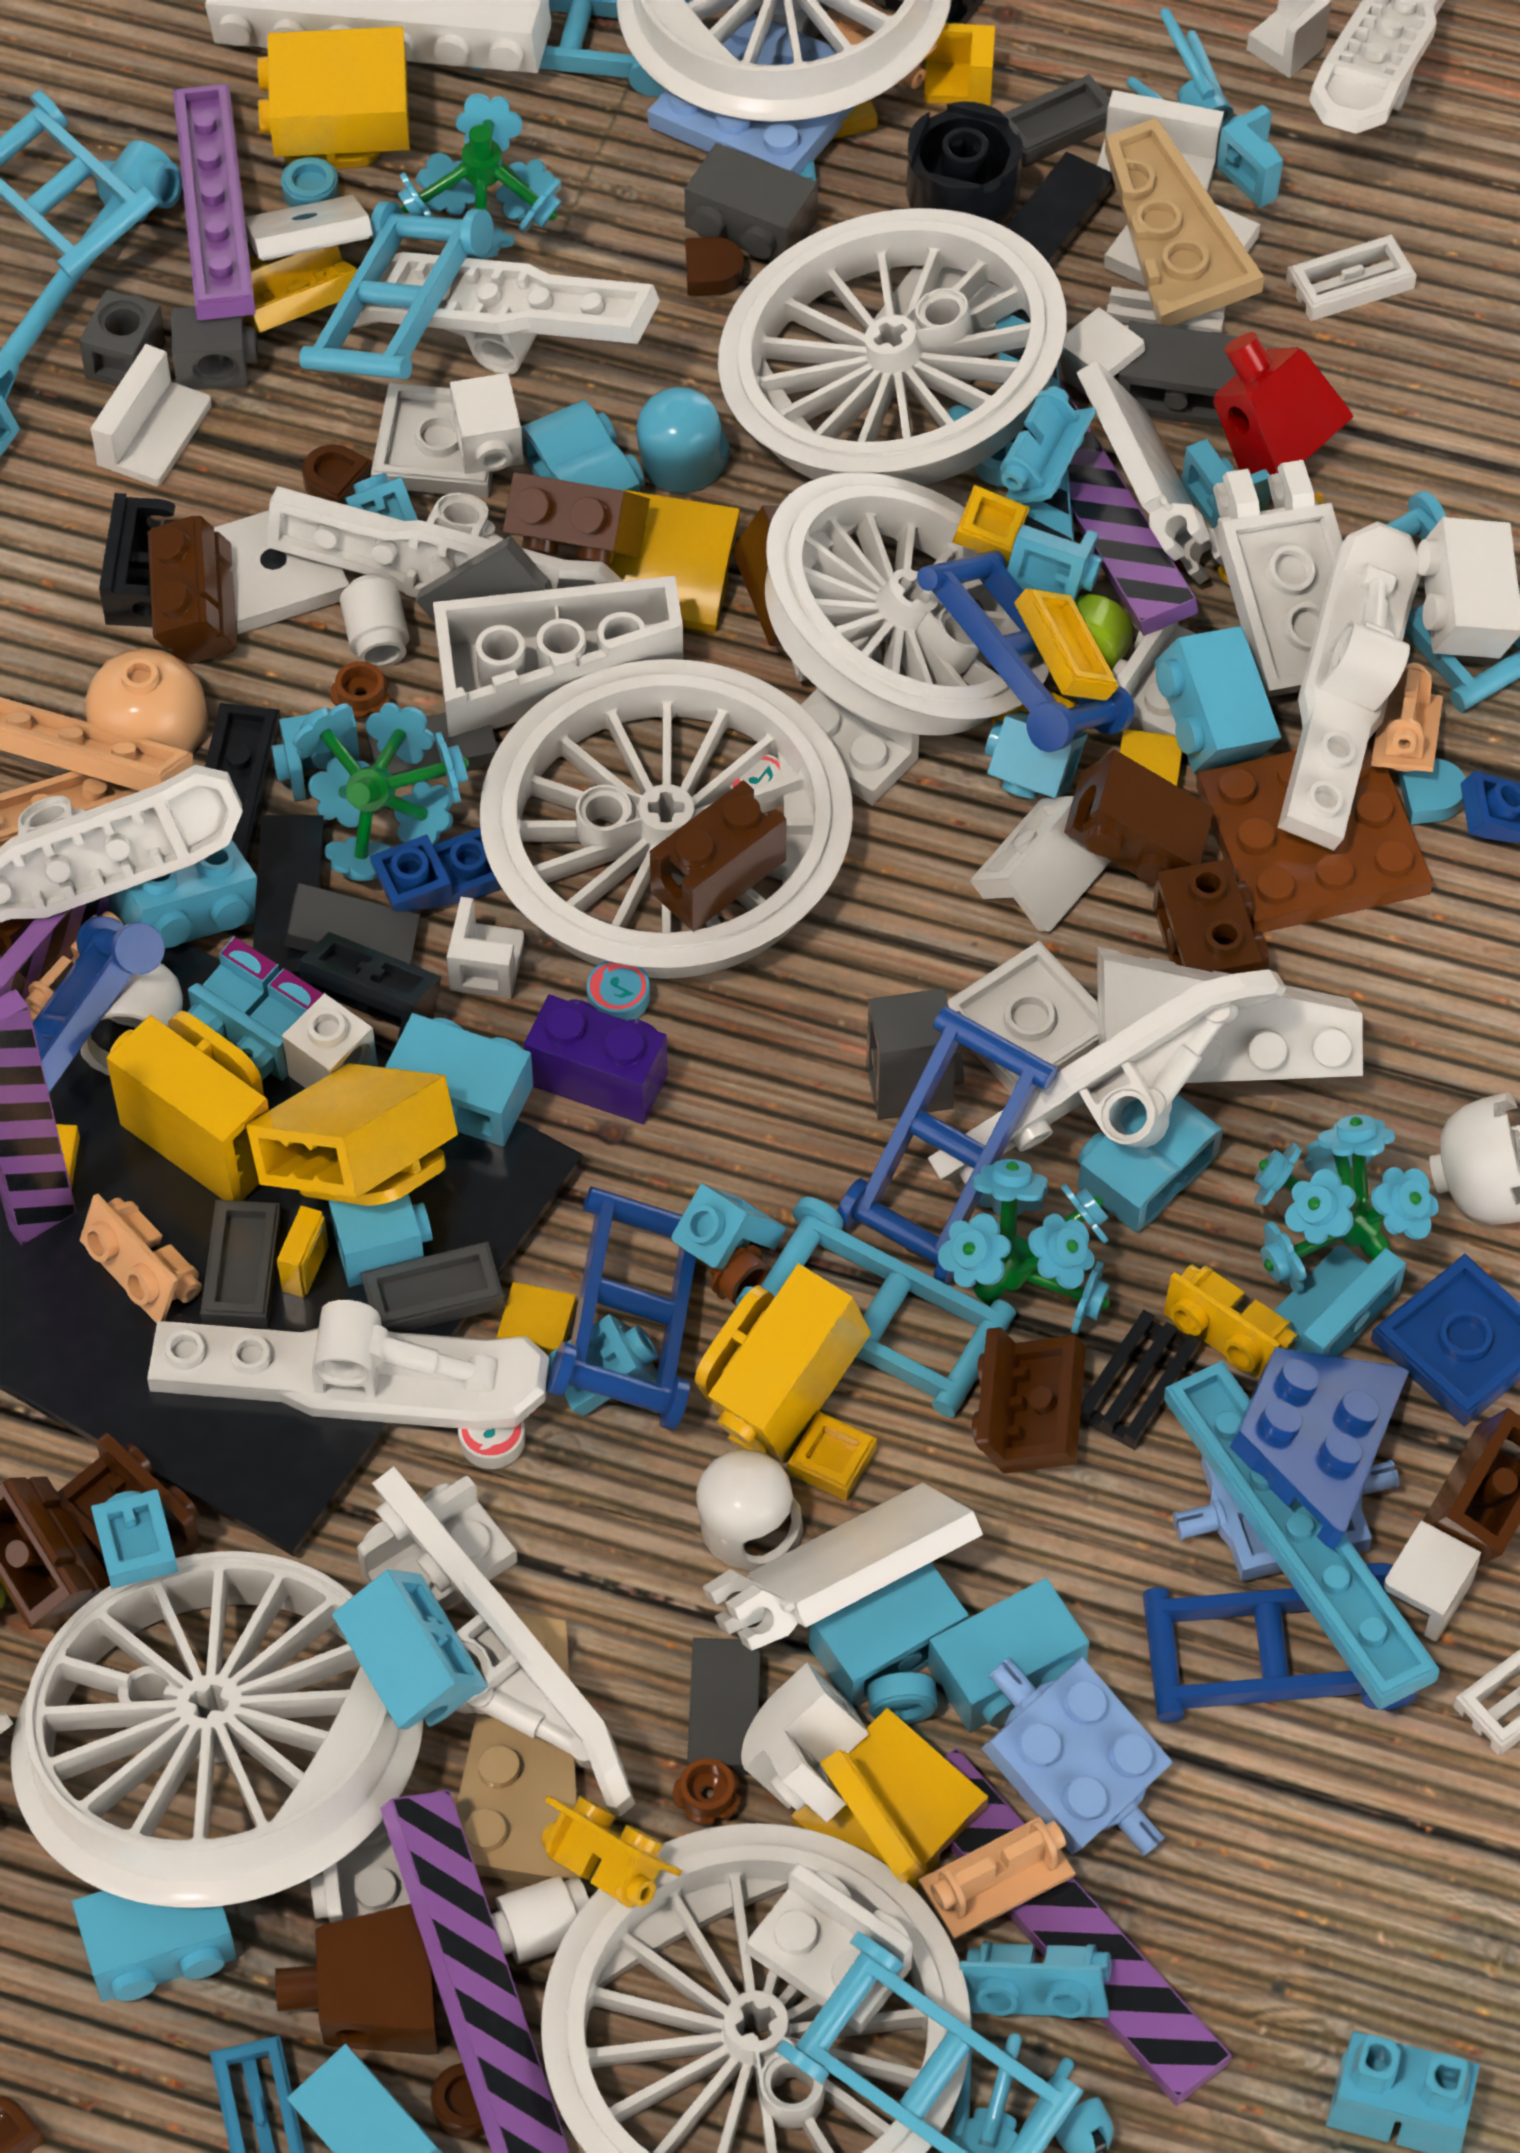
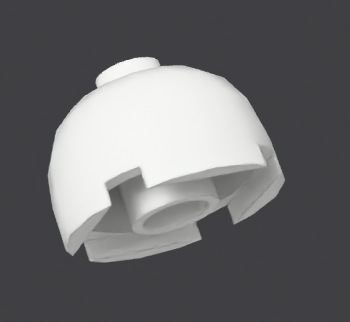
M1510 1092L1484 1097L1463 1106L1447 1120L1441 1131V1154L1430 1156V1168L1437 1192L1440 1194L1450 1191L1457 1208L1474 1221L1490 1225L1520 1222V1125L1511 1127L1508 1115L1505 1112L1518 1108Z

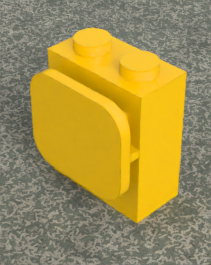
M403 26L267 33L268 56L258 57L257 65L259 90L269 91V99H258L260 133L271 134L274 157H283L288 165L301 158L316 157L326 160L335 169H350L370 165L379 157L380 152L410 150L407 63Z
M178 1011L168 1021V1027L150 1014L135 1030H127L121 1034L112 1045L109 1055L106 1057L120 1125L222 1200L243 1201L259 1185L246 1124L269 1111L268 1101L264 1096L261 1074L256 1065L241 1049L186 1011Z
M351 1063L346 1064L246 1124L259 1185L299 1190L301 1195L309 1198L368 1206L395 1201L441 1173L446 1168L444 1152L438 1147L458 1135L445 1075Z
M798 1263L775 1298L770 1291L760 1285L753 1287L743 1297L700 1361L695 1374V1383L706 1400L720 1414L716 1422L725 1431L730 1433L727 1439L740 1450L748 1449L764 1454L767 1453L784 1464L817 1412L826 1402L872 1333L854 1297Z

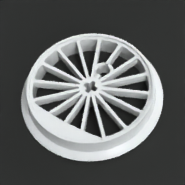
M617 0V12L622 34L637 62L656 82L674 95L700 108L730 117L757 121H793L816 118L852 108L880 95L905 78L926 57L939 38L948 17L951 0H902L904 2L892 16H888L860 0H818L875 31L870 37L856 45L849 43L816 0H693L689 3H686L685 0ZM734 5L710 30L702 23L701 20ZM762 5L743 60L738 61L722 44ZM803 9L837 54L814 61H802L794 13ZM774 14L786 16L793 57L792 64H756Z
M915 208L872 213L832 225L801 240L776 257L750 282L733 306L722 332L718 352L720 384L730 410L743 428L795 471L811 479L837 473H875L897 477L924 486L948 479L982 463L1005 447L1025 427L1024 422L1034 405L1035 398L1038 393L1047 390L1050 378L1063 350L1067 330L1066 303L1059 280L1041 253L1024 238L1000 224L975 215L943 209ZM924 265L906 314L904 316L896 315L890 269L902 266ZM948 267L967 272L953 288L933 290L942 268ZM880 271L886 316L874 320L844 282L871 272ZM987 282H993L1005 290V292L969 310L968 301ZM832 290L865 331V334L806 305L823 293ZM1019 309L1025 310L1031 320L1030 323L974 334ZM794 321L839 344L777 337L789 322ZM1026 347L1019 362L974 358ZM774 359L821 365L773 374L766 361ZM956 378L1004 384L991 396ZM927 387L974 410L954 421ZM821 388L794 403L787 396V394ZM907 388L913 392L940 428L912 436L906 393ZM896 391L903 439L876 442L890 402ZM841 404L815 432L808 425V420ZM871 404L858 441L837 439Z
M680 659L644 660L611 666L575 679L543 698L519 719L501 742L488 768L480 800V829L485 854L497 882L516 908L550 939L573 955L596 966L609 961L622 965L641 967L646 972L648 978H685L721 971L755 957L778 942L816 906L833 883L848 849L853 821L852 794L843 761L830 737L809 712L787 694L747 673L717 664ZM654 717L663 719L662 785L652 786L621 723ZM684 717L713 722L681 787L672 785V718ZM730 728L739 731L758 742L693 796L726 729ZM608 729L641 795L635 793L576 743L598 731ZM767 754L777 756L782 779L755 788L754 798L759 802L760 808L762 803L777 797L780 802L783 801L784 817L786 818V861L768 874V876L783 880L781 888L767 900L750 888L736 899L749 910L748 912L724 923L720 922L716 914L705 923L707 928L698 929L694 932H671V911L663 904L662 932L626 929L651 880L649 851L730 790L729 786ZM564 757L597 785L586 791H581L542 778L541 776L557 758ZM534 796L575 810L577 820L522 821L521 819L529 797ZM599 818L614 824L602 827L591 822ZM522 842H580L584 848L533 866L524 850ZM616 860L567 902L547 885V883ZM640 866L612 924L583 913Z
M244 1551L207 1552L176 1558L178 1572L113 1589H111V1586L104 1589L73 1614L51 1640L39 1660L29 1689L22 1702L12 1738L11 1773L15 1795L23 1817L39 1843L59 1864L83 1881L110 1894L157 1906L202 1908L246 1902L288 1889L326 1870L362 1843L383 1821L380 1807L390 1799L400 1797L415 1766L421 1744L423 1720L408 1730L397 1728L349 1644L279 1670L327 1629H330L347 1642L332 1613L351 1599L353 1595L329 1576L307 1565L275 1555ZM226 1605H257V1609L222 1668ZM211 1607L206 1675H202L176 1615ZM280 1609L304 1616L300 1622L252 1660ZM165 1619L191 1680L186 1678L133 1634ZM118 1646L142 1667L127 1674L96 1665V1663L111 1649ZM360 1666L352 1686L348 1690L291 1693ZM78 1684L116 1694L119 1699V1703L66 1706ZM151 1699H165V1700L149 1701V1700H151ZM337 1715L329 1732L283 1719ZM127 1727L125 1730L53 1757L57 1731ZM260 1737L312 1751L316 1755L305 1773H303ZM243 1749L293 1789L271 1822L266 1821L239 1760L238 1754ZM141 1751L81 1801L76 1800L61 1783L63 1780ZM198 1758L199 1770L193 1838L189 1840H170L151 1837L194 1760ZM169 1761L131 1829L124 1830L99 1818ZM227 1761L256 1828L235 1835L209 1839L214 1763Z
M751 1823L704 1829L663 1843L664 1846L658 1856L678 1867L682 1872L678 1877L660 1870L654 1881L656 1884L655 1896L648 1905L644 1907L637 1905L625 1907L615 1898L598 1889L571 1923L554 1957L546 1983L542 2007L541 2037L546 2073L554 2099L569 2130L585 2153H650L634 2140L620 2123L720 2069L719 2072L653 2153H674L739 2072L717 2153H730L753 2075L756 2076L766 2153H777L773 2123L787 2129L802 2128L816 2153H834L815 2122V2119L822 2110L824 2099L878 2138L862 2153H927L932 2146L896 2119L892 2125H889L828 2079L823 2084H820L775 2051L783 2039L795 2047L813 2022L806 2021L815 2017L822 2009V2006L809 1998L792 2007L802 1995V1992L790 1984L779 1998L775 1997L780 1977L771 1970L768 1972L763 1991L755 1990L751 1956L746 1953L748 1933L744 1907L788 1889V1874L797 1863L803 1865L814 1874L818 1870H823L839 1879L851 1894L850 1899L873 1914L875 1910H881L894 1917L903 1925L908 1932V1939L913 1944L911 1970L908 1974L915 1989L971 2028L970 2005L963 1971L959 1968V1959L946 1931L923 1898L907 1882L902 1884L898 1881L889 1867L874 1856L835 1837L787 1825ZM733 1912L744 1993L740 1995L700 1931V1928ZM687 1936L727 2005L656 1953ZM640 1963L711 2016L603 1989V1987ZM593 2007L703 2034L598 2048H588L586 2045L590 2010ZM914 2008L877 2013L861 2034L846 2024L837 2038L923 2028L926 2032V2052L922 2065L923 2068L947 2033V2030ZM753 2024L759 2032L768 2029V2038L760 2041L754 2033L744 2035V2027ZM830 2047L827 2051L859 2075L906 2087L911 2086L921 2069L918 2070ZM969 2053L923 2119L924 2122L940 2133L947 2123L960 2094ZM706 2054L609 2108L599 2092L591 2068ZM793 2077L810 2088L812 2092L805 2100L789 2104L782 2102L773 2094V2087L785 2083L786 2078Z

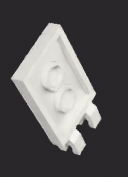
M1095 360L1078 371L1077 375L1092 406L1096 410V414L1142 507L1150 514L1149 527L1164 551L1174 561L1180 559L1189 575L1200 585L1209 579L1207 571L1200 565V557L1205 551L1212 549L1213 557L1224 567L1214 533L1215 528H1206L1202 514L1194 507L1146 409Z
M1303 460L1281 463L1277 467L1278 473L1271 474L1267 479L1274 508L1276 509L1260 511L1259 500L1249 469L1226 472L1222 476L1224 482L1216 483L1213 487L1219 516L1221 517L1217 519L1218 525L1215 527L1214 533L1240 624L1243 627L1267 698L1300 692L1329 576L1340 545L1343 542L1332 503L1318 505V502H1315L1314 491Z
M922 1482L787 1552L781 1557L749 1572L748 1576L729 1569L702 1588L707 1599L715 1605L726 1601L730 1594L740 1591L738 1595L725 1602L729 1612L723 1611L716 1615L715 1619L719 1628L728 1635L741 1630L737 1633L742 1644L753 1651L788 1636L798 1623L806 1628L982 1536L983 1533L973 1510ZM762 1621V1622H761L758 1626H756V1627H752V1628H749V1627H748V1626H750V1625H752V1624H755V1623H757V1622Z

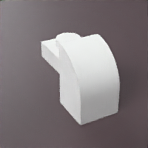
M806 1662L765 1702L753 1719L742 1745V1765L748 1773L788 1809L793 1807L800 1811L807 1804L827 1823L846 1805V1802L819 1762L838 1749L849 1753L869 1733L852 1704Z

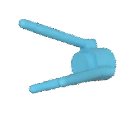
M1163 8L1160 11V16L1192 77V80L1180 88L1177 94L1179 103L1223 111V128L1232 119L1233 108L1223 95L1198 34L1194 30L1187 33V41L1170 9ZM1128 78L1127 85L1137 94L1165 100L1137 78Z
M1013 2033L1009 2035L1004 2050L1006 2054L1016 2061L1022 2043L1019 2034ZM971 2048L965 2078L954 2106L953 2126L949 2140L968 2153H1007L1043 2101V2098H1038L1019 2134L1015 2132L1017 2120L1011 2115L1004 2113L1013 2077L999 2068L988 2108H976L973 2118L969 2119ZM1065 2057L1061 2060L1053 2076L1050 2077L1048 2084L1053 2086L1060 2075L1065 2078L1069 2077L1074 2068L1072 2058Z

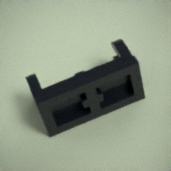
M127 493L114 494L99 585L106 625L152 627L148 531L151 528L173 522V520L159 521L150 516H174V503L163 499L127 497Z
M328 932L300 959L298 970L301 971V980L341 1004L399 1026L398 1040L412 1013L434 1019L441 976L331 932Z

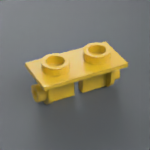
M1191 1264L1181 1276L1174 1272L1170 1277L1163 1314L1170 1318L1185 1334L1198 1337L1222 1353L1235 1368L1243 1372H1250L1259 1379L1275 1347L1294 1350L1300 1335L1292 1331L1293 1323L1283 1318L1256 1299L1242 1314L1234 1310L1243 1300L1245 1292L1214 1272L1209 1266L1206 1265L1200 1269Z
M549 1795L546 1797V1803L561 1811L557 1821L549 1824L541 1836V1843L545 1847L547 1857L589 1880L601 1858L602 1860L590 1883L615 1898L625 1907H634L636 1905L644 1907L652 1901L656 1893L654 1881L660 1870L678 1877L680 1876L681 1869L658 1856L664 1846L663 1843L630 1825H626L622 1833L611 1827L617 1815L605 1807L583 1796L578 1797L574 1806Z

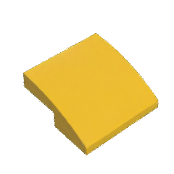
M338 245L264 261L259 259L257 255L249 257L256 314L243 317L261 333L337 303L341 300L358 269L343 261Z
M623 490L650 498L640 557L614 554L613 563L606 565L623 581L675 576L683 627L716 632L728 587V568L733 553L732 548L735 545L740 525V508Z
M886 1708L866 1728L869 1734L848 1754L858 1764L927 1867L928 1871L926 1873L928 1875L939 1866L940 1854L988 1808L989 1796L890 1709ZM807 1804L800 1811L795 1810L792 1814L791 1822L797 1827L823 1833L845 1841L887 1865L847 1804L827 1823ZM918 1882L912 1888L916 1889L920 1883Z

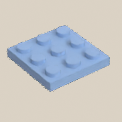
M754 13L722 44L738 61L743 60L758 15ZM771 21L756 64H792L793 57L788 28ZM797 31L802 61L809 62L837 54L830 44ZM666 89L648 109L647 114L650 128L706 152H710L715 143H718L799 175L810 160L814 161L842 128L841 123L856 106L837 113L810 119L757 121L708 111L679 98Z

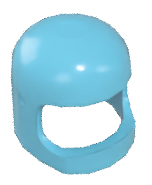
M685 387L661 390L650 397L639 412L636 434L644 475L654 486L667 492L689 493L703 489L719 477L730 458L729 443L724 432L721 430L722 425L716 406L703 393Z

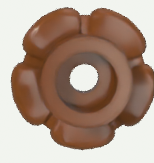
M364 661L352 662L345 665L337 673L335 683L330 691L331 700L336 706L343 703L352 706L354 718L362 719L373 713H379L383 704L389 702L390 695L387 691L390 684L381 670L374 664ZM357 693H366V695H363V696H357L356 694H357Z
M750 1245L747 1248L736 1247L724 1269L718 1270L711 1267V1275L713 1276L711 1289L719 1299L727 1298L736 1305V1299L743 1288L761 1286L771 1270L770 1266L761 1259V1249L755 1245Z
M712 1758L698 1759L690 1763L683 1770L680 1779L675 1782L673 1787L674 1803L679 1809L685 1810V1817L689 1821L698 1825H711L715 1822V1819L726 1820L737 1811L741 1800L740 1795L737 1793L740 1781L736 1773L723 1762ZM709 1788L713 1790L714 1795L711 1798H704L701 1795L702 1790Z

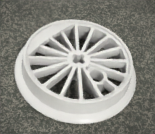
M864 472L837 473L809 481L789 494L776 510L767 534L766 607L775 634L791 660L816 687L838 704L871 722L901 732L933 736L956 734L975 728L990 717L1007 713L1021 706L1023 703L1002 677L983 664L992 666L932 591H925L919 586L917 581L918 572L911 570L913 547L936 559L934 564L980 554L952 542L965 507L934 490L897 477ZM853 532L858 536L862 551L849 536ZM880 534L894 538L897 541L894 572ZM980 579L962 583L973 599L980 601L986 610L984 612L1003 636L1021 631ZM832 623H839L843 625L834 627ZM874 634V637L862 651L850 643ZM882 642H885L884 664L881 665L871 659L870 656ZM1039 652L1021 656L1043 684L1049 674V669ZM901 661H902V664H903V667H904L906 676L899 674Z

